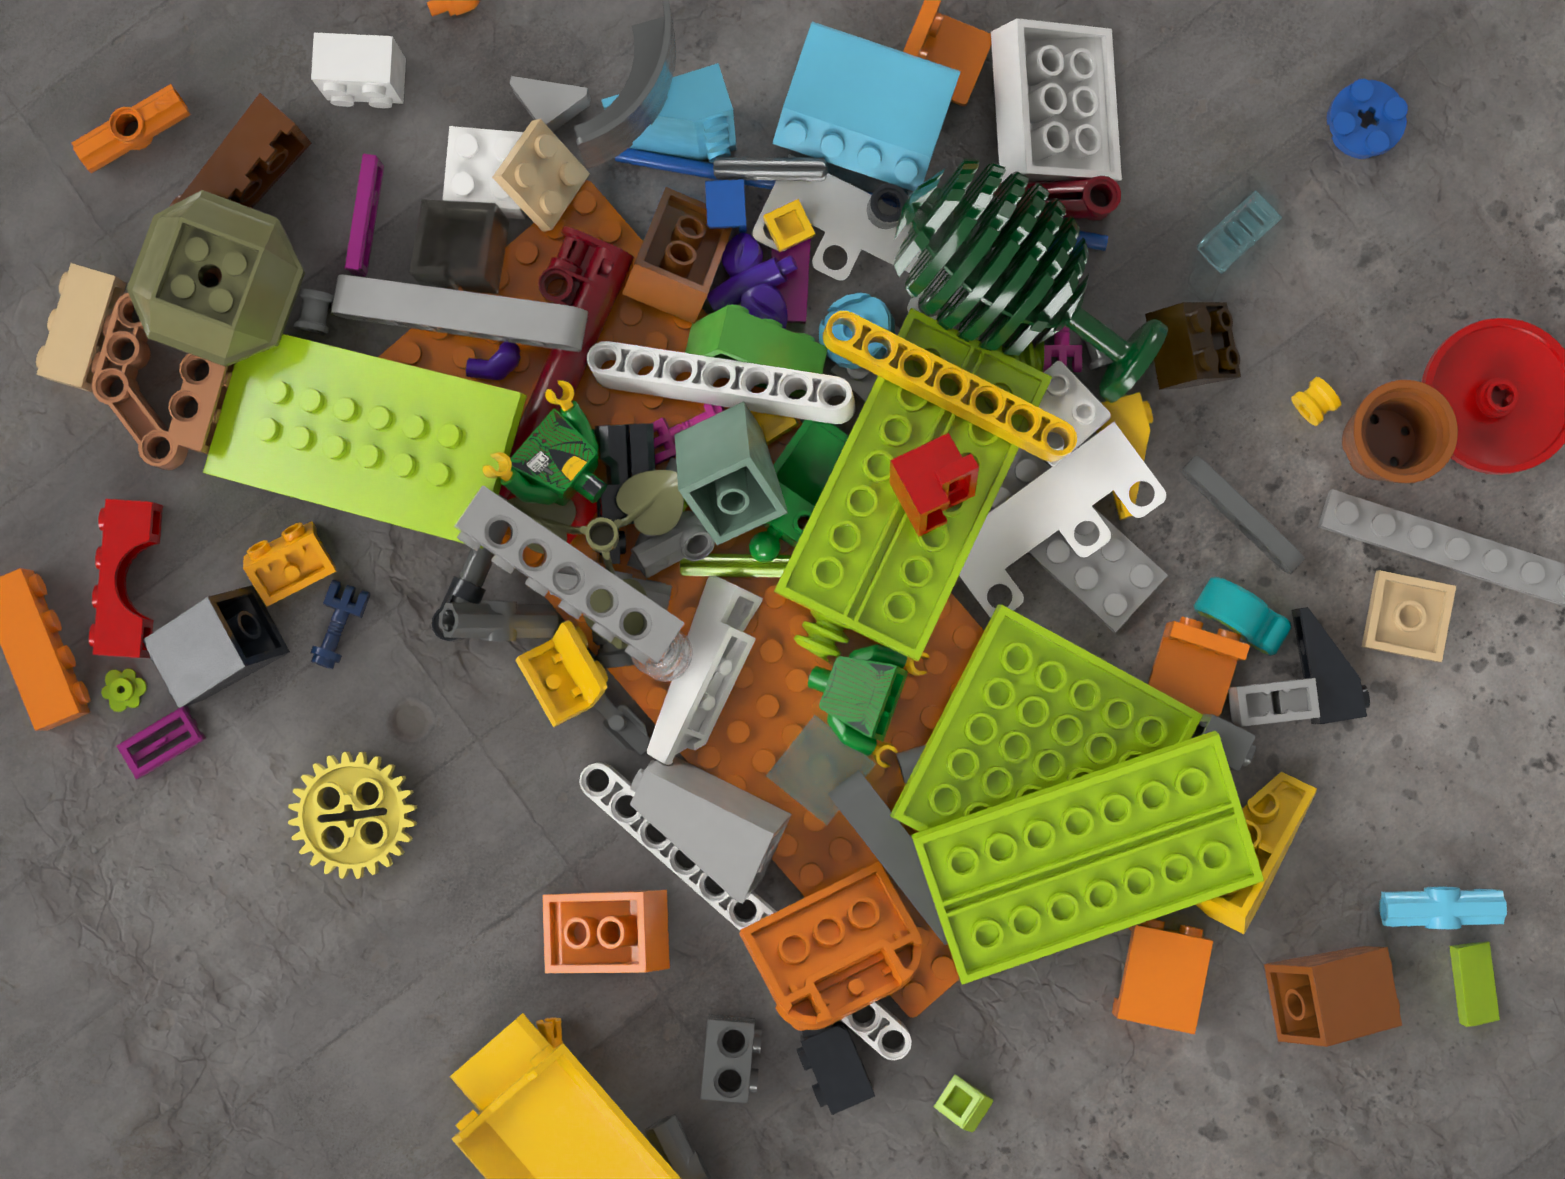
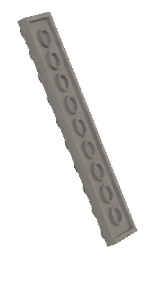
M895 325V334L898 335L900 329ZM886 352L881 359L886 358L888 356V352ZM837 364L830 371L834 376L845 379L850 384L852 392L863 403H865L878 376L864 368L849 369L840 367ZM1019 448L989 513L1051 467L1041 458ZM1095 509L1109 528L1111 539L1090 556H1078L1059 530L1027 553L1114 633L1168 575ZM1091 521L1079 523L1074 530L1076 541L1083 546L1095 544L1100 536L1098 526Z

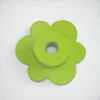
M127 668L123 672L111 670L105 676L107 686L102 688L101 694L103 698L109 699V706L113 711L122 712L127 707L136 708L140 705V696L145 694L147 684L142 678H136V672L133 669ZM122 686L125 689L123 693L120 691Z

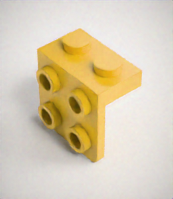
M570 620L560 624L551 640L519 655L516 659L519 668L553 727L594 707L607 689L606 682L608 681V676L604 667L599 661L592 659L587 650L588 641L580 627H574Z

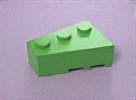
M731 304L696 321L695 324L692 323L685 353L822 374L828 348L815 342V338L811 335L793 333L782 328V324L778 321L760 319L749 314L748 309L745 307ZM766 384L755 385L757 387L767 389L768 385ZM802 389L795 390L789 396L801 398L807 391Z

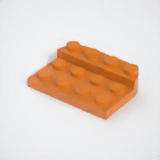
M879 861L741 929L739 933L776 1002L775 1009L785 1021L800 1031L825 1028L903 988L912 979L919 966L921 946L923 944L916 925Z

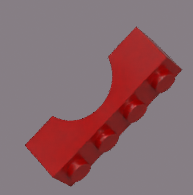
M105 499V508H101L99 512L98 525L99 529L103 531L102 546L97 548L95 555L96 568L100 569L99 583L94 586L92 592V605L96 608L95 624H92L89 630V644L93 647V655L150 659L149 652L142 640L153 633L154 620L140 613L130 601L126 588V577L132 561L139 553L151 546L160 544L163 505L148 501Z

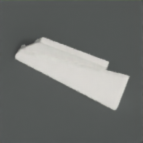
M717 576L708 577L647 748L648 755L663 764L670 765L673 763L674 756L687 748L697 750L707 743L756 640L755 637L743 631L757 611L763 598Z

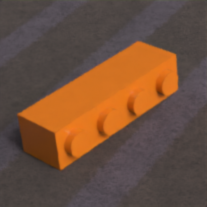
M19 568L0 576V645L34 730L48 731L91 713L87 705L90 702V695L85 684L77 680L73 667L76 666V661L71 649L62 643L58 633L62 629L60 620L55 611L49 610L44 598L47 595V589L43 579L39 574H35L33 570Z

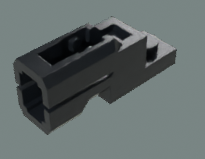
M653 423L595 426L596 440L599 445L597 452L598 460L606 466L607 488L598 501H596L597 518L604 517L614 522L617 519L621 520L628 515L620 510L616 502L619 489L623 483L634 475L656 470ZM619 529L618 545L610 552L612 564H620V554L626 553L625 532L619 531ZM599 553V562L605 565L602 553Z

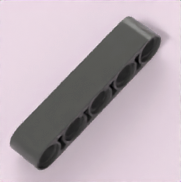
M857 770L828 793L829 797L944 945L948 944L913 839L898 820L890 817V809L863 774Z

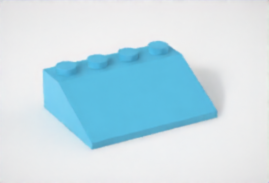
M812 21L783 105L772 144L813 158H824L828 163L915 191L919 185L924 183L961 71Z
M719 63L673 77L661 112L653 124H650L632 142L633 145L630 148L697 161L709 159V162H714L717 157H730L731 151L737 150L734 114ZM618 95L601 100L604 110L613 103Z

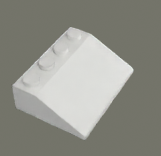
M1016 18L991 31L999 165L1006 167L1001 183L1015 171L1027 176L1028 182L1089 180L1100 175L1109 176L1116 182L1122 180L1112 29Z

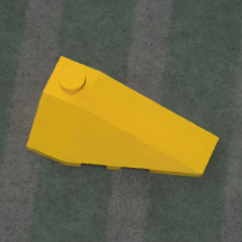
M1280 772L1251 797L1242 810L1264 881L1196 904V906L1208 917L1245 934L1317 792V788Z

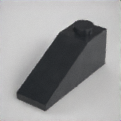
M1308 607L1291 610L1303 679H1316L1320 718H1311V724H1327L1367 717L1366 708L1370 707V696L1366 685H1361L1359 675Z

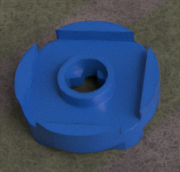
M1358 79L1353 84L1342 89L1329 106L1327 126H1330V131L1333 135L1331 139L1339 150L1354 158L1367 159L1371 156L1384 154L1392 149L1403 136L1407 123L1406 114L1408 106L1406 101L1387 84L1376 80ZM1370 111L1376 120V125L1370 124L1367 128H1363L1360 125L1362 119L1357 116L1358 112L1365 113Z

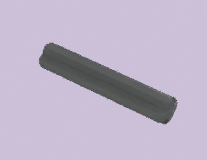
M717 157L714 160L713 167L714 176L718 180L824 181L828 173V165L824 158Z

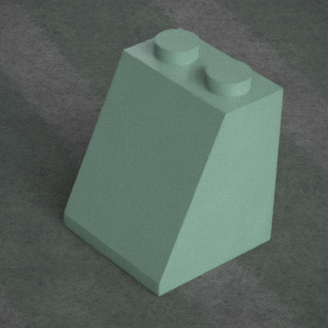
M744 401L675 434L678 491L716 545L722 544L787 513L785 500L763 430Z

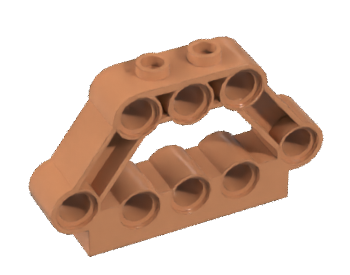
M218 268L209 269L203 277L204 285L212 278H218L220 283L222 280L221 270ZM125 293L118 298L112 314H109L104 321L103 336L105 339L101 351L95 354L92 361L91 369L92 373H94L92 391L100 402L110 406L138 443V451L144 462L162 470H173L183 464L189 449L204 454L209 453L234 364L225 367L192 354L186 355L182 359L179 369L183 379L181 390L174 393L169 400L168 409L172 420L168 429L139 391L140 388L136 377L138 370L147 365L150 359V349L147 344L148 338L141 322L133 323L132 313L135 308L129 294ZM133 342L135 346L133 355L129 359L123 360L121 357L123 346ZM202 363H208V376L204 380L196 381L194 376L196 368ZM122 379L124 384L123 391L118 396L112 397L110 393L112 383L115 380ZM196 400L198 403L197 413L191 418H186L184 415L186 403ZM168 440L170 451L167 456L159 459L156 455V447L161 441Z

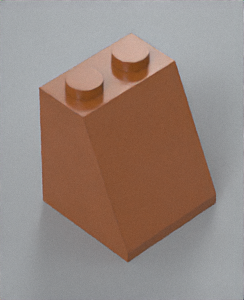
M1360 946L1264 964L1278 1042L1328 1047L1402 1026L1400 1003L1396 994L1392 973L1393 966L1389 957L1388 947Z

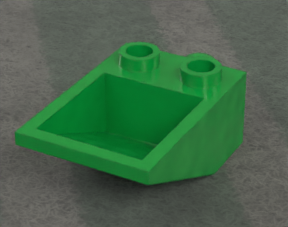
M804 420L773 464L785 500L787 513L763 524L762 526L767 531L759 532L751 538L749 551L755 560L762 563L773 561L780 552V538L792 547H796L803 532L799 528L797 521L800 517H806L809 520L849 435L833 424Z

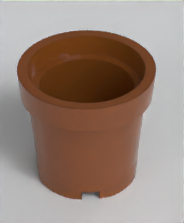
M1395 380L1377 387L1360 403L1344 428L1342 446L1350 461L1349 464L1363 477L1392 483H1415L1434 476L1449 462L1457 444V421L1449 402L1433 387L1415 380ZM1371 416H1375L1377 418L1376 424H1372L1370 422ZM1402 427H1405L1408 430V434L1406 436L1401 434ZM1391 458L1397 460L1396 466L1390 465L1389 461Z

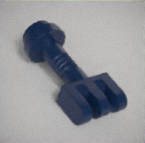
M332 580L323 602L325 606L335 609L328 626L329 629H327L321 647L312 646L310 652L313 655L312 663L328 669H333L335 663H340L342 656L335 653L349 614L362 618L370 598V592L362 589L357 602L353 603L352 600L356 587L351 585L346 586L342 598L337 597L341 588V582L337 580Z

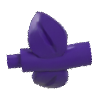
M744 232L737 234L728 242L722 255V265L730 278L709 291L707 295L712 309L715 312L727 305H739L741 303L742 307L748 309L749 314L760 319L778 321L782 324V328L786 329L788 320L786 302L781 292L775 286L786 282V275L798 269L796 261L792 255H789L780 261L773 257L762 262L763 251L757 240Z

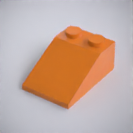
M667 890L543 895L545 973H643L670 969Z

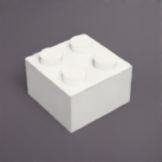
M314 33L311 80L327 100H331V104L350 107L354 105V102H369V105L375 108H391L392 103L403 104L406 58L393 36Z
M449 126L442 201L449 213L526 219V213L492 178L523 132Z

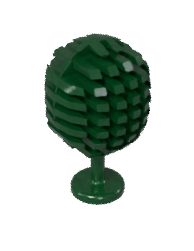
M964 159L941 188L936 187L946 168L919 185L906 201L901 211L894 240L906 225L908 227L912 222V227L902 242L900 250L897 252L894 267L898 277H900L921 251L918 256L919 259L913 265L909 273L910 275L906 279L905 289L912 299L923 292L924 295L920 299L919 307L928 316L940 309L941 311L937 314L936 323L948 331L949 328L952 329L961 322L956 329L959 331L956 335L958 338L969 342L979 336L978 341H980V344L978 346L980 348L995 351L1004 344V348H1006L1003 351L1004 354L1017 356L1024 351L1039 332L1043 334L1038 339L1037 345L1066 326L1113 361L1105 371L1099 387L1100 395L1105 400L1113 403L1133 387L1159 352L1167 336L1168 326L1159 320H1150L1139 327L1126 341L1081 308L1089 274L1079 285L1078 280L1086 268L1085 264L1088 261L1089 251L1084 237L1075 246L1076 238L1080 232L1079 225L1073 216L1062 219L1066 209L1057 198H1054L1052 201L1050 200L1046 204L1045 201L1048 198L1049 192L1039 183L1025 191L1029 179L1017 171L1013 174L1011 173L1001 183L1006 167L995 163L988 164L972 182L980 162L975 159Z

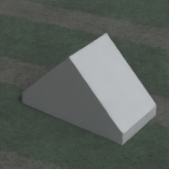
M511 76L510 85L533 120L542 119L552 132L590 106L591 97L586 87Z

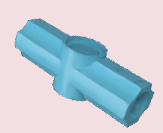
M1425 887L1424 891L1381 892L1379 910L1384 926H1425V928L1460 929L1462 928L1461 925L1504 924L1505 917L1507 916V903L1502 890H1460L1457 887Z

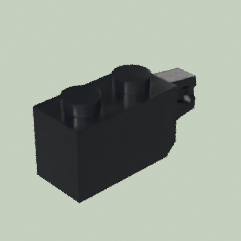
M837 1021L825 1028L802 1031L803 1035L800 1036L802 1047L796 1050L804 1070L812 1069L818 1083L812 1085L820 1107L828 1105L831 1115H834L875 1097L873 1086L846 1024Z

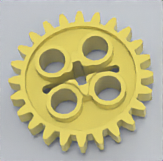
M343 752L341 764L334 755L328 756L327 769L320 763H315L313 765L315 777L308 774L301 776L303 782L307 785L306 789H293V793L300 797L301 800L300 803L289 804L288 808L298 812V817L289 820L288 824L299 826L300 831L291 838L292 840L304 839L306 844L299 853L301 855L311 851L314 853L310 863L311 866H315L322 861L326 862L324 874H330L335 867H339V877L341 879L347 877L350 869H353L356 879H360L364 875L365 866L372 875L379 873L378 861L384 866L390 867L393 865L390 853L397 856L405 853L398 843L400 841L410 842L413 839L404 830L405 827L417 825L416 821L407 818V813L416 810L417 805L406 804L405 801L414 792L413 790H401L400 786L405 781V776L394 779L391 777L395 768L394 764L386 766L383 770L380 768V756H375L369 764L367 763L366 752H359L355 762H353L350 752ZM367 782L375 784L379 791V797L374 804L367 803L361 794L362 788ZM328 787H333L339 792L340 802L335 808H330L324 803L323 794ZM351 808L354 811L375 808L387 809L386 815L362 817L354 822L352 819L329 822L319 821L320 815L342 813L351 810ZM371 821L379 823L383 829V837L378 843L370 841L366 835V827ZM332 826H336L343 831L344 841L340 847H334L328 842L327 832Z

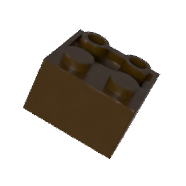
M1182 302L1145 314L1146 322L1156 319L1168 326L1165 341L1154 358L1159 390L1182 389L1241 377L1239 368L1240 355L1235 347L1232 332L1233 319L1228 310L1227 302Z

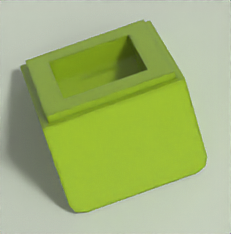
M954 1074L934 1105V1108L963 1130L974 1132L992 1105L993 1099Z

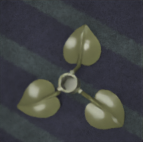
M653 470L634 475L623 483L617 494L616 502L620 510L628 516L621 520L617 519L614 522L608 518L599 517L592 520L587 527L570 526L576 518V508L572 500L565 506H560L556 503L551 505L524 503L517 497L509 499L507 502L566 542L567 533L585 535L591 549L602 553L605 568L615 575L610 552L618 545V529L634 521L637 530L644 535L661 536L666 534L679 522L683 512L684 498L678 491L677 472ZM527 545L533 551L544 554L543 549L539 545ZM630 578L623 580L647 597L644 588L637 580ZM598 589L592 593L590 605L593 610L600 613L607 610L610 606L611 599L605 590ZM631 612L626 615L623 621L625 631L630 635H635L643 628V618L639 613ZM583 615L587 625L592 628L595 622ZM616 636L612 642L608 641L617 649H625L628 644Z

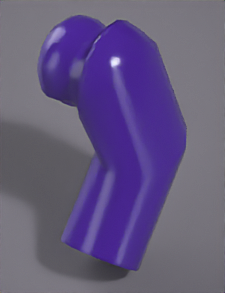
M503 342L499 347L500 349L489 360L468 358L466 377L496 381L504 379L520 362L519 346L516 343Z

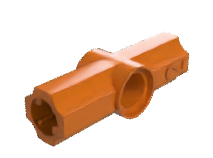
M170 84L132 107L116 109L111 114L109 121L71 143L79 160L90 173H94L131 150L146 148L151 144L154 136L191 114L175 87ZM137 121V131L133 135L125 136L126 126L131 122Z

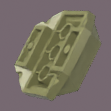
M201 190L153 216L128 283L127 291L147 338L227 367L279 345L305 271L278 218ZM212 268L220 269L222 273L221 282L216 287L207 288L203 282L204 274Z

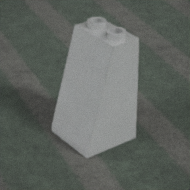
M674 756L673 763L670 765L663 764L658 760H651L645 770L641 768L632 782L630 789L635 794L630 805L733 899L743 904L761 883L792 814Z

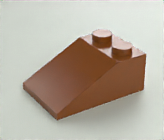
M665 187L622 294L695 324L709 293L732 228L710 229L707 225L706 203Z

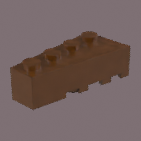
M259 93L184 193L177 196L170 206L204 190L253 208L312 143L291 119L263 94Z

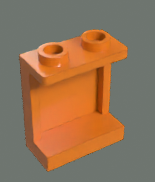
M1152 919L1129 927L1131 938L1119 998H1114L1112 1014L1117 1019L1195 1035L1213 941L1202 936L1203 929L1180 925L1179 931L1164 928L1165 921Z

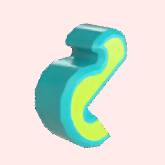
M1216 576L1209 579L1193 605L1194 610L1199 615L1220 622L1232 632L1240 634L1241 639L1254 649L1268 656L1277 654L1292 629L1291 622L1285 616L1272 611L1268 604L1255 594L1235 583Z

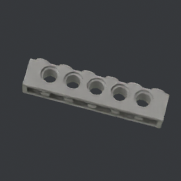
M485 486L479 489L454 526L461 531L457 538L475 551H478L480 546H483L495 554L491 562L509 574L514 569H517L526 575L528 579L524 583L543 597L549 591L560 598L562 601L558 605L559 608L576 619H579L581 614L594 621L595 624L591 628L593 631L610 642L616 636L628 644L625 652L642 664H645L648 659L658 663L684 625V622ZM495 521H503L511 529L510 539L505 544H496L489 537V527ZM529 544H537L544 551V560L537 567H530L523 560V550ZM565 566L573 568L578 577L576 585L570 590L562 589L556 581L558 571ZM603 589L609 594L611 602L607 610L598 613L591 607L590 597L594 591ZM631 612H637L643 618V628L635 635L628 634L623 626L624 618Z

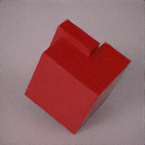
M949 433L890 460V485L918 537L947 524L948 520L943 513L944 510L975 496L979 466L972 453L962 458Z

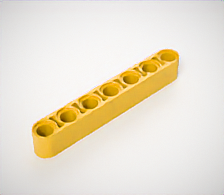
M838 311L834 313L824 328L823 342L831 352L1045 461H1059L1072 452L1076 446L1077 434L1073 426L1068 422L852 312ZM838 324L846 325L852 332V338L848 341L838 340L832 333V327ZM874 342L883 344L887 349L888 356L884 359L874 358L868 351V345ZM909 360L917 361L923 368V375L916 378L909 376L904 370V362ZM948 378L956 382L958 394L949 396L942 392L940 380ZM984 396L990 399L994 407L993 413L984 414L980 412L976 407V398ZM1019 414L1027 419L1029 424L1027 432H1019L1014 429L1011 423L1012 415ZM1048 433H1058L1064 440L1063 450H1054L1049 446L1047 442Z

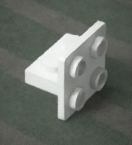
M1057 361L1044 372L1052 376V379L1039 408L1073 426L1077 434V443L1072 450L1074 451L1110 419L1111 414L1061 361ZM1048 433L1047 442L1049 446L1054 450H1063L1064 440L1058 433ZM1064 458L1060 459L1059 461H1055V462H1049V461H1047V462H1048L1052 467H1055V466L1058 465Z

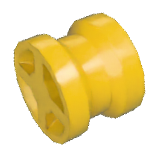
M1315 377L1311 380L1307 390L1304 392L1299 391L1291 397L1298 412L1314 426L1319 425L1324 420V415L1328 411H1335L1341 406V401L1336 392L1320 377Z

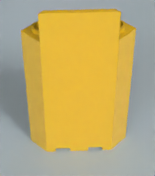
M523 1013L450 1076L480 1111L477 1114L472 1109L455 1125L460 1131L451 1139L486 1179H681L563 1043L553 1048Z

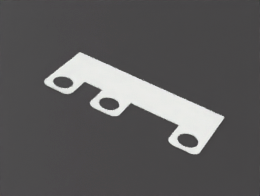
M827 173L826 180L776 181L753 228V237L757 241L778 251L774 241L768 239L764 234L763 226L765 222L763 215L799 199L811 225L825 231L812 259L813 267L841 281L849 276L861 249L894 265L897 252L908 235L912 222L908 227L906 225L894 240L897 226L891 229H880L868 219L866 210L872 195ZM881 199L878 201L877 205L881 213L889 216L897 213V208L884 203ZM832 245L842 247L848 256L846 265L839 270H831L823 262L824 251ZM921 251L917 254V256L913 259V261L909 264L905 271L910 273L913 265L919 259L918 256L920 255ZM923 292L916 298L910 299L907 306L908 312L911 308L920 312L918 300L923 295Z
M1115 422L1070 453L1058 465L1051 467L988 513L959 576L990 618L996 608L992 607L987 600L989 589L996 584L1006 585L1012 592V601L1007 608L1013 611L1023 603L1024 596L1005 568L1059 530L1075 553L1080 557L1090 556L1110 541L1111 532L1092 507V505L1114 490L1129 512L1137 518L1144 517L1165 501L1166 492ZM1138 481L1148 482L1154 488V499L1147 506H1137L1129 498L1131 486ZM1083 521L1095 523L1100 531L1099 539L1091 546L1079 544L1074 537L1076 526Z

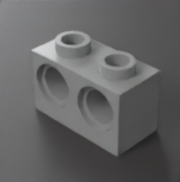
M1315 678L1229 687L1228 690L1232 724L1243 727L1320 718Z

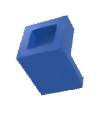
M744 179L705 181L708 227L710 229L739 227V233H747Z

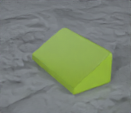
M1490 942L1449 946L1459 1024L1465 1027H1472L1500 1020Z

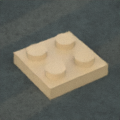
M537 119L530 122L492 178L544 232L554 228L590 173L542 119Z
M1381 570L1376 571L1361 647L1433 662H1442L1456 586Z

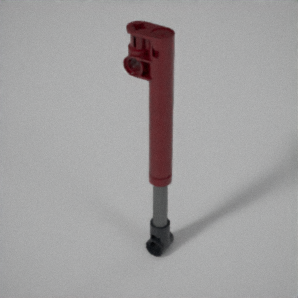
M563 226L561 233L565 236L557 256L551 258L547 269L540 275L538 287L547 303L568 305L588 311L582 350L574 352L551 349L519 422L510 458L554 408L560 411V405L547 401L545 397L547 389H551L555 393L556 398L561 399L563 389L558 384V381H566L572 385L575 394L588 364L587 354L600 337L634 259L630 253L568 226ZM556 279L565 280L568 286L562 295L551 296L548 294V286L552 281ZM501 485L498 496L507 501L506 498L511 492ZM495 521L490 525L489 537L494 543H502L509 527L508 524L503 521ZM471 548L459 578L453 577L440 609L433 615L431 622L432 630L442 640L458 642L465 639L444 637V633L439 627V613L444 609L445 603H481L486 591L482 586L493 562H491V559L495 555L486 548H479L478 551Z

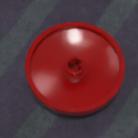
M1491 318L1472 323L1458 330L1435 350L1425 368L1422 383L1440 392L1449 402L1455 414L1458 437L1451 457L1452 460L1480 473L1494 475L1512 474L1533 468L1545 462L1565 444V349L1549 333L1522 320Z

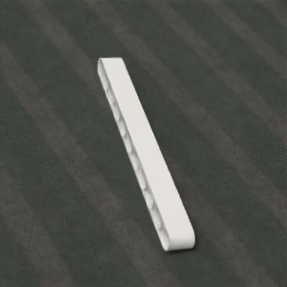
M603 762L590 764L582 771L579 781L582 791L736 928L741 930L777 912L753 891L747 899L756 905L757 912L755 916L747 920L739 918L734 911V906L738 901L733 899L725 890L719 894L708 891L705 886V879L708 875L697 865L691 868L680 866L676 860V852L679 849L667 838L663 842L650 840L647 835V826L650 822L639 812L631 817L624 816L619 812L617 805L620 797L624 795H631L633 797L635 794L630 789L632 784L611 765ZM594 769H601L608 775L609 784L603 791H596L589 785V775ZM879 1001L870 1004L874 1009V1016L868 1022H857L852 1017V1014L841 1019L881 1056L888 1060L902 1059L911 1049L912 1041L907 1027ZM891 1030L901 1032L904 1036L902 1044L894 1049L885 1047L882 1043L885 1033Z

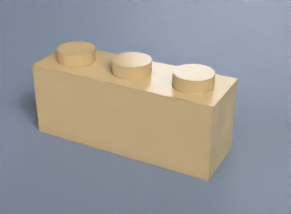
M70 264L68 272L62 275L59 283V293L61 296L57 309H53L48 318L47 328L50 332L46 345L39 349L36 357V366L38 368L36 375L93 393L92 379L94 373H92L91 369L92 361L95 354L101 351L105 339L103 336L104 321L109 314H112L118 298L124 294L126 282L114 275Z

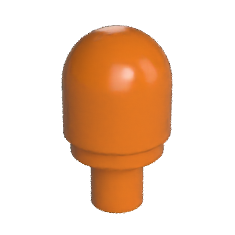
M430 0L427 2L432 17L446 11L449 12L450 16L455 14L458 16L475 9L480 0Z

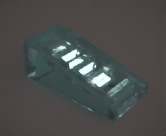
M1255 190L1203 237L1196 246L1197 250L1218 272L1224 273L1273 228L1282 217ZM1248 208L1264 222L1262 226L1246 211ZM1236 219H1239L1253 234L1250 236ZM1226 229L1241 244L1240 246L1224 232Z

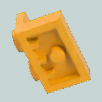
M313 521L305 525L302 523L293 524L281 533V537L269 543L267 540L260 541L247 550V554L244 556L243 569L266 607L336 572V566L320 541Z

